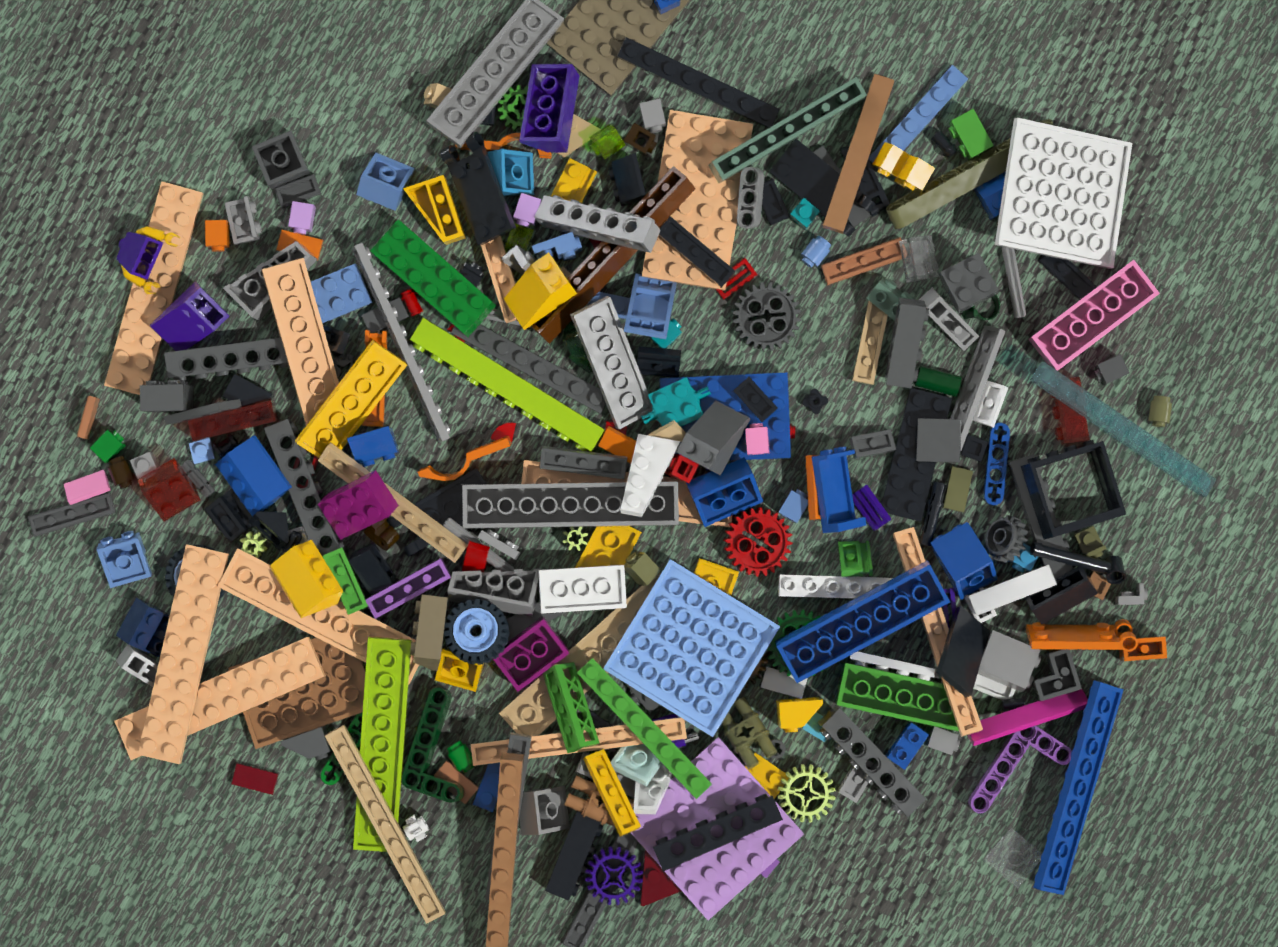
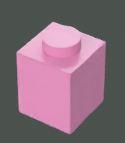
M763 423L750 424V428L745 429L747 455L770 454L768 428L763 427Z

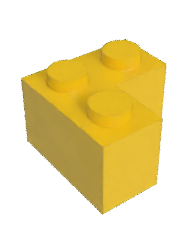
M884 142L873 162V165L879 168L877 170L878 173L887 178L891 175L895 178L894 182L912 191L915 188L923 190L935 169L920 158L909 155L887 142Z

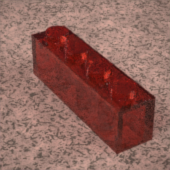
M274 400L187 421L192 441H198L279 420Z

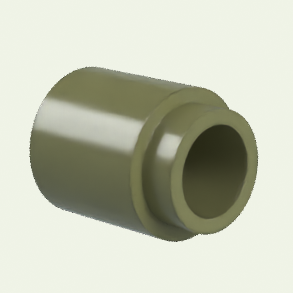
M1153 397V401L1150 403L1148 419L1149 422H1152V426L1165 427V424H1170L1172 410L1170 397Z

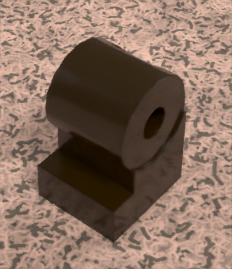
M387 518L368 526L364 530V533L385 551L389 550L400 538L397 530L386 522Z

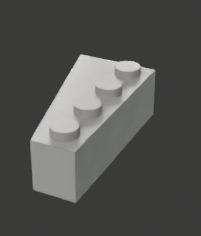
M296 241L275 254L273 258L256 266L257 268L248 274L242 275L237 281L228 284L223 289L252 318L260 320L272 308L261 269L303 257L308 270L318 259L303 244Z

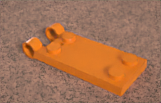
M1120 619L1114 625L1107 623H1097V625H1041L1040 622L1026 625V634L1031 649L1124 650L1131 652L1138 646L1137 638L1132 633V626L1126 619ZM1127 625L1129 628L1126 632H1118L1120 626ZM1126 638L1134 639L1131 645H1124L1123 641Z

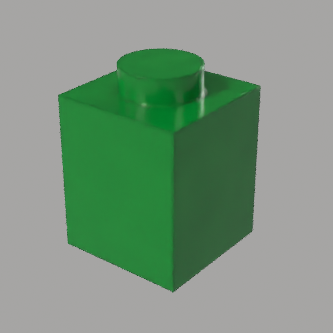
M106 430L90 449L103 462L108 463L126 446L123 442L125 438L116 430L114 432Z

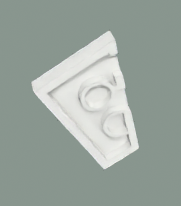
M663 764L647 787L635 782V814H656L673 777Z

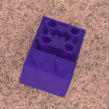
M195 281L149 326L175 351L187 350L214 332L229 315Z

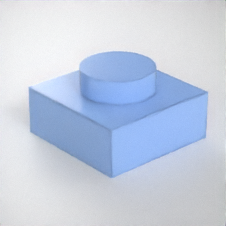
M210 438L189 443L194 464L216 459Z

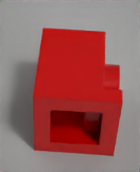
M674 454L665 474L690 484L699 464L682 455Z

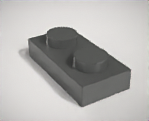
M891 429L849 438L851 449H855L854 459L896 450Z

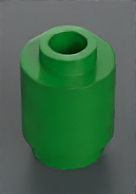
M461 740L446 749L449 753V759L458 772L462 770L463 773H466L475 767L473 766L471 751Z

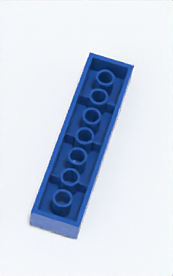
M927 560L776 640L775 643L796 683H799L950 603Z

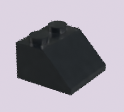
M636 153L612 161V168H609L608 171L610 180H615L617 187L613 189L615 201H620L621 206L640 202L646 194Z

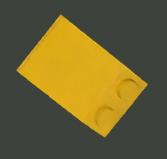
M548 252L529 266L504 297V300L523 330H526L575 296L577 292Z

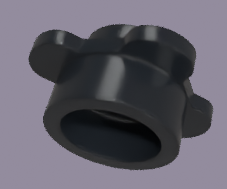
M812 389L808 398L803 400V405L809 407L814 414H819L823 405L828 403V398L822 396L817 389Z

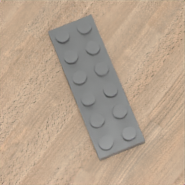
M606 296L570 314L615 427L621 429L642 418L641 416L652 412V403L648 397L649 393L611 297Z

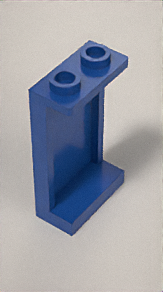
M846 446L833 448L834 452L832 449L822 450L820 455L812 457L823 533L841 532L866 526L865 517H855L847 455L855 454V449L847 450Z

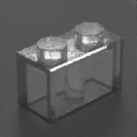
M932 235L910 237L899 241L906 283L927 281L939 276V267L936 262L935 245L932 241Z

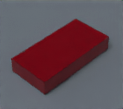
M237 763L231 784L273 795L279 774Z

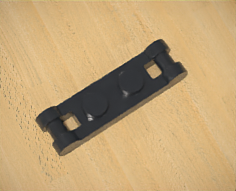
M846 146L839 149L844 160L849 150V147L846 148ZM868 159L858 189L871 200L877 196L879 197L880 202L870 211L871 217L878 215V212L886 211V207L890 205V202Z

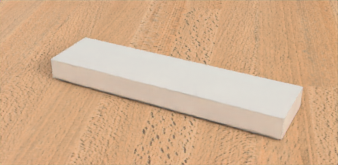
M1048 564L971 594L969 598L977 616L1055 586L1057 582Z

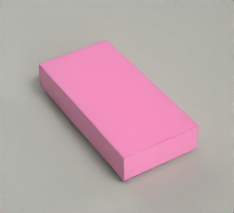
M104 470L64 484L67 500L70 505L111 491L107 474Z

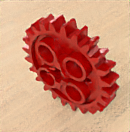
M761 507L757 508L756 513L753 508H749V514L741 511L742 518L734 516L736 523H728L732 529L731 531L725 530L729 538H725L723 541L729 543V546H726L724 550L731 552L726 557L728 559L734 558L731 564L733 566L739 564L738 570L740 572L746 568L745 572L747 575H750L753 570L756 577L759 576L760 571L764 576H767V569L775 573L774 566L782 568L780 560H788L784 554L791 553L787 546L792 545L793 542L788 541L787 538L791 537L792 533L785 532L789 525H782L785 519L782 517L777 519V512L772 513L770 516L771 511L766 508L764 513ZM757 521L759 529L753 533L751 531V524ZM742 532H748L774 551L771 553L764 547L757 545L755 541L743 535ZM775 533L777 540L775 543L770 544L768 537L770 534ZM747 540V548L741 551L739 548L740 542ZM760 551H764L765 559L758 562L757 554Z

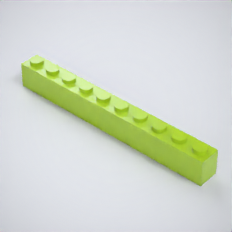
M425 318L421 320L410 338L414 343L412 346L422 353L424 350L432 354L430 358L440 364L443 361L450 365L448 369L457 375L461 372L468 376L467 381L475 386H478L479 383L485 386L486 389L484 391L491 396L496 397L498 394L503 397L504 404L511 408L519 407L522 409L521 414L530 420L533 417L540 420V426L548 431L551 428L558 431L557 436L568 442L571 439L577 443L575 447L580 451L588 450L592 452L605 432L600 426Z

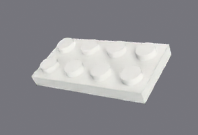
M624 565L538 570L541 613L627 608Z

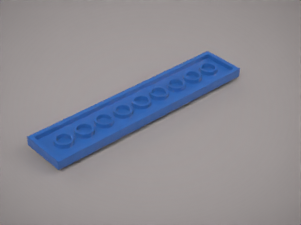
M1093 681L1089 690L1087 705L1083 711L1082 722L1077 731L1075 746L1071 752V760L1065 773L1064 784L1059 793L1057 808L1053 814L1052 825L1047 834V842L1041 855L1040 866L1035 875L1033 886L1035 889L1060 895L1065 893L1124 689Z

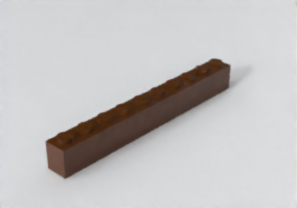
M673 166L630 213L640 218H643V216L650 217L660 227L696 188L683 173ZM602 241L567 278L577 294L531 325V327L550 344L572 321L570 314L584 308L638 250Z

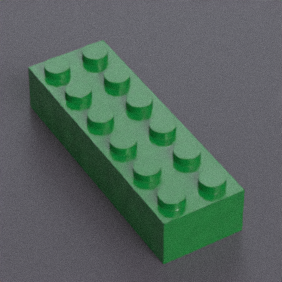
M399 219L370 250L380 261L467 337L474 332L496 307L487 296Z

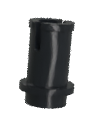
M942 130L931 138L943 152V156L949 158L957 151L955 148L956 144H952L943 134Z

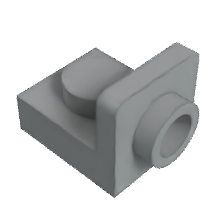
M1136 583V596H1134V592H1121V596H1115V605H1143L1144 600H1147L1148 597L1147 588L1144 587V583Z

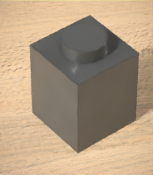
M1121 354L1094 366L1096 369L1094 371L1095 378L1099 383L1102 382L1103 385L1130 373Z

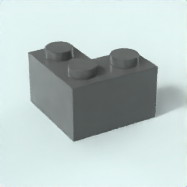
M1057 649L1045 653L1051 674L1033 679L1032 686L1037 701H1044L1082 689L1070 649Z

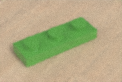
M341 547L323 555V559L343 589L340 599L347 615L368 607L343 548Z

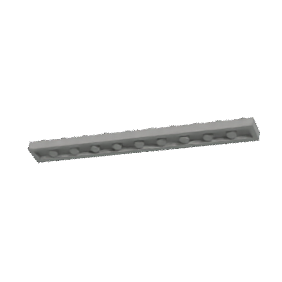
M363 243L355 245L352 251L400 358L407 363L405 369L438 442L441 443L450 438L448 435L451 433L449 426L446 422L442 421L440 414H442L441 408L437 402L434 403L431 397L433 395L432 388L429 383H425L422 377L424 375L423 368L420 364L416 363L413 357L416 356L414 348L411 344L408 345L405 339L407 333L402 324L399 325L396 319L398 317L394 305L391 306L387 299L389 298L387 288L382 286L379 281L381 276L376 266L373 267L370 261L372 255L369 248L364 247Z

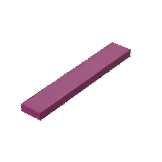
M1080 689L1044 701H1037L980 720L983 730L967 736L972 745L976 746L1084 710L1088 698L1083 690Z

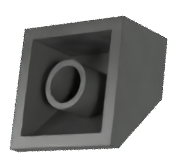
M326 725L281 741L283 747L309 759L315 757L316 761L330 756V751H332L325 738V734L329 733Z

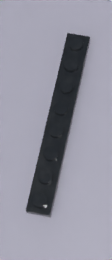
M627 37L618 53L617 58L767 128L772 127L780 110Z

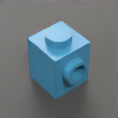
M1024 543L1025 550L1020 549V557L1014 556V561H1009L1013 564L1012 568L1021 573L1024 570L1027 572L1031 571L1038 559L1037 556L1035 558L1033 555H1030V546Z

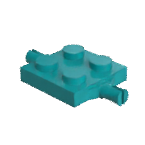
M685 377L648 394L653 411L641 416L642 419L651 417L644 420V424L657 419L664 426L675 420L681 427L699 419L704 414L700 407V399L711 395L710 391L702 394V392L709 390L708 386L695 391L691 387L688 378Z

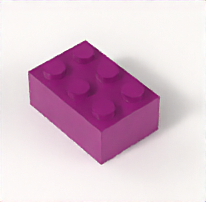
M376 470L328 493L317 504L340 540L389 517L399 506Z
M542 616L508 641L504 647L505 650L499 654V657L493 660L518 692L567 656L569 649L545 617Z

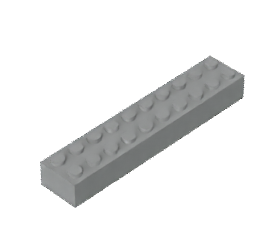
M627 482L462 485L463 528L679 525L678 482H660L642 517L622 514L620 511Z

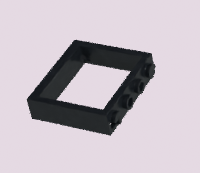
M1094 440L1082 443L1083 447L1077 449V446L1073 445L1064 448L1065 453L1059 454L1058 450L1045 454V459L1041 460L1040 456L1027 459L1028 464L1021 466L1044 540L1126 515L1104 441L1094 443ZM1090 452L1108 511L1054 528L1036 468Z

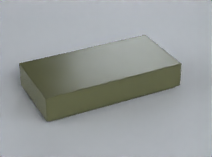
M951 467L943 508L964 513L973 474L972 470Z

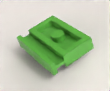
M859 541L838 542L841 577L863 576V574L868 573L869 576H873L869 541H866V543H860Z

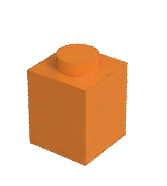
M205 220L206 247L211 248L212 252H224V248H230V226L227 220Z

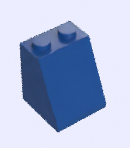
M968 522L955 526L952 531L945 535H939L930 542L935 556L960 600L998 580L992 559Z

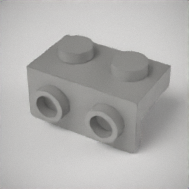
M244 196V199L226 202L225 208L234 245L260 240L259 234L262 233L260 222L255 220L254 213H257L255 201H251L249 196Z
M518 245L510 249L502 257V261L522 275L532 263L538 260L529 251L526 252Z

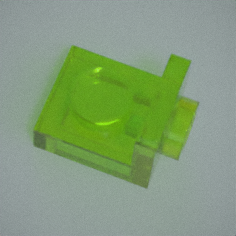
M514 223L516 228L511 230L505 245L506 253L516 245L527 251L534 230Z

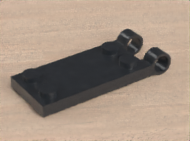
M474 132L466 140L468 148L473 152L472 155L460 161L458 151L452 145L442 149L440 155L444 163L448 165L478 245H484L516 227L486 151L484 140L478 132Z
M795 139L769 172L799 197L809 201L826 218L840 174L798 139ZM858 189L854 202L856 201L870 213L876 203ZM847 222L843 233L850 237L856 229Z
M478 468L414 505L442 526L448 518H452L460 526H463L462 485L487 484ZM394 517L387 520L389 525L394 528L402 525ZM419 537V539L406 545L403 549L406 555L410 557L430 544Z

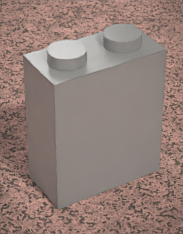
M992 630L987 639L978 674L1022 692L1026 687L1030 688L1034 676H1031L1033 669H1037L1041 657L1038 656L1040 649H1031V646Z

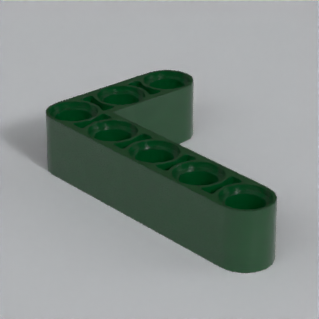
M437 687L432 689L428 695L401 781L408 789L452 803L458 802L463 798L464 788L462 785L427 773L452 699L451 692L448 689ZM439 691L443 692L445 696L442 703H438L436 700V695ZM432 712H435L438 716L434 724L429 720V715ZM425 732H428L431 736L428 744L424 743L422 739ZM419 752L424 756L422 764L416 762V755ZM411 773L417 776V782L414 785L409 782ZM431 780L437 783V789L434 792L429 789V782ZM451 787L457 790V796L454 799L448 793Z

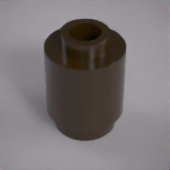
M124 456L108 461V470L115 487L120 486V489H124L133 485L132 481L135 480L128 460H125Z

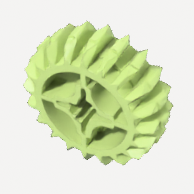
M801 764L800 772H798L796 767H793L792 769L795 774L791 775L787 771L785 774L789 777L788 781L783 778L781 779V782L786 784L785 787H778L779 791H784V794L778 795V799H785L780 806L785 807L788 805L785 813L789 814L793 811L792 819L794 820L798 814L800 815V822H804L805 816H808V821L812 822V815H815L817 820H820L821 817L818 813L822 811L824 815H827L828 813L824 807H833L831 803H828V799L835 800V796L829 795V792H834L835 788H828V785L832 784L833 780L825 781L824 779L828 776V773L825 772L820 776V767L813 772L812 764L809 765L808 771H805L804 764ZM806 776L803 786L799 788L790 787L797 778ZM813 777L822 783L824 793L813 790ZM808 786L809 791L816 795H811L805 801L804 796L800 792ZM789 794H794L801 798L800 810L792 805ZM823 799L818 807L807 811L811 800Z

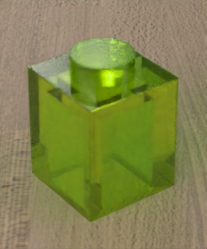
M608 124L589 137L593 143L590 147L595 155L598 156L600 154L604 159L626 146L612 124Z

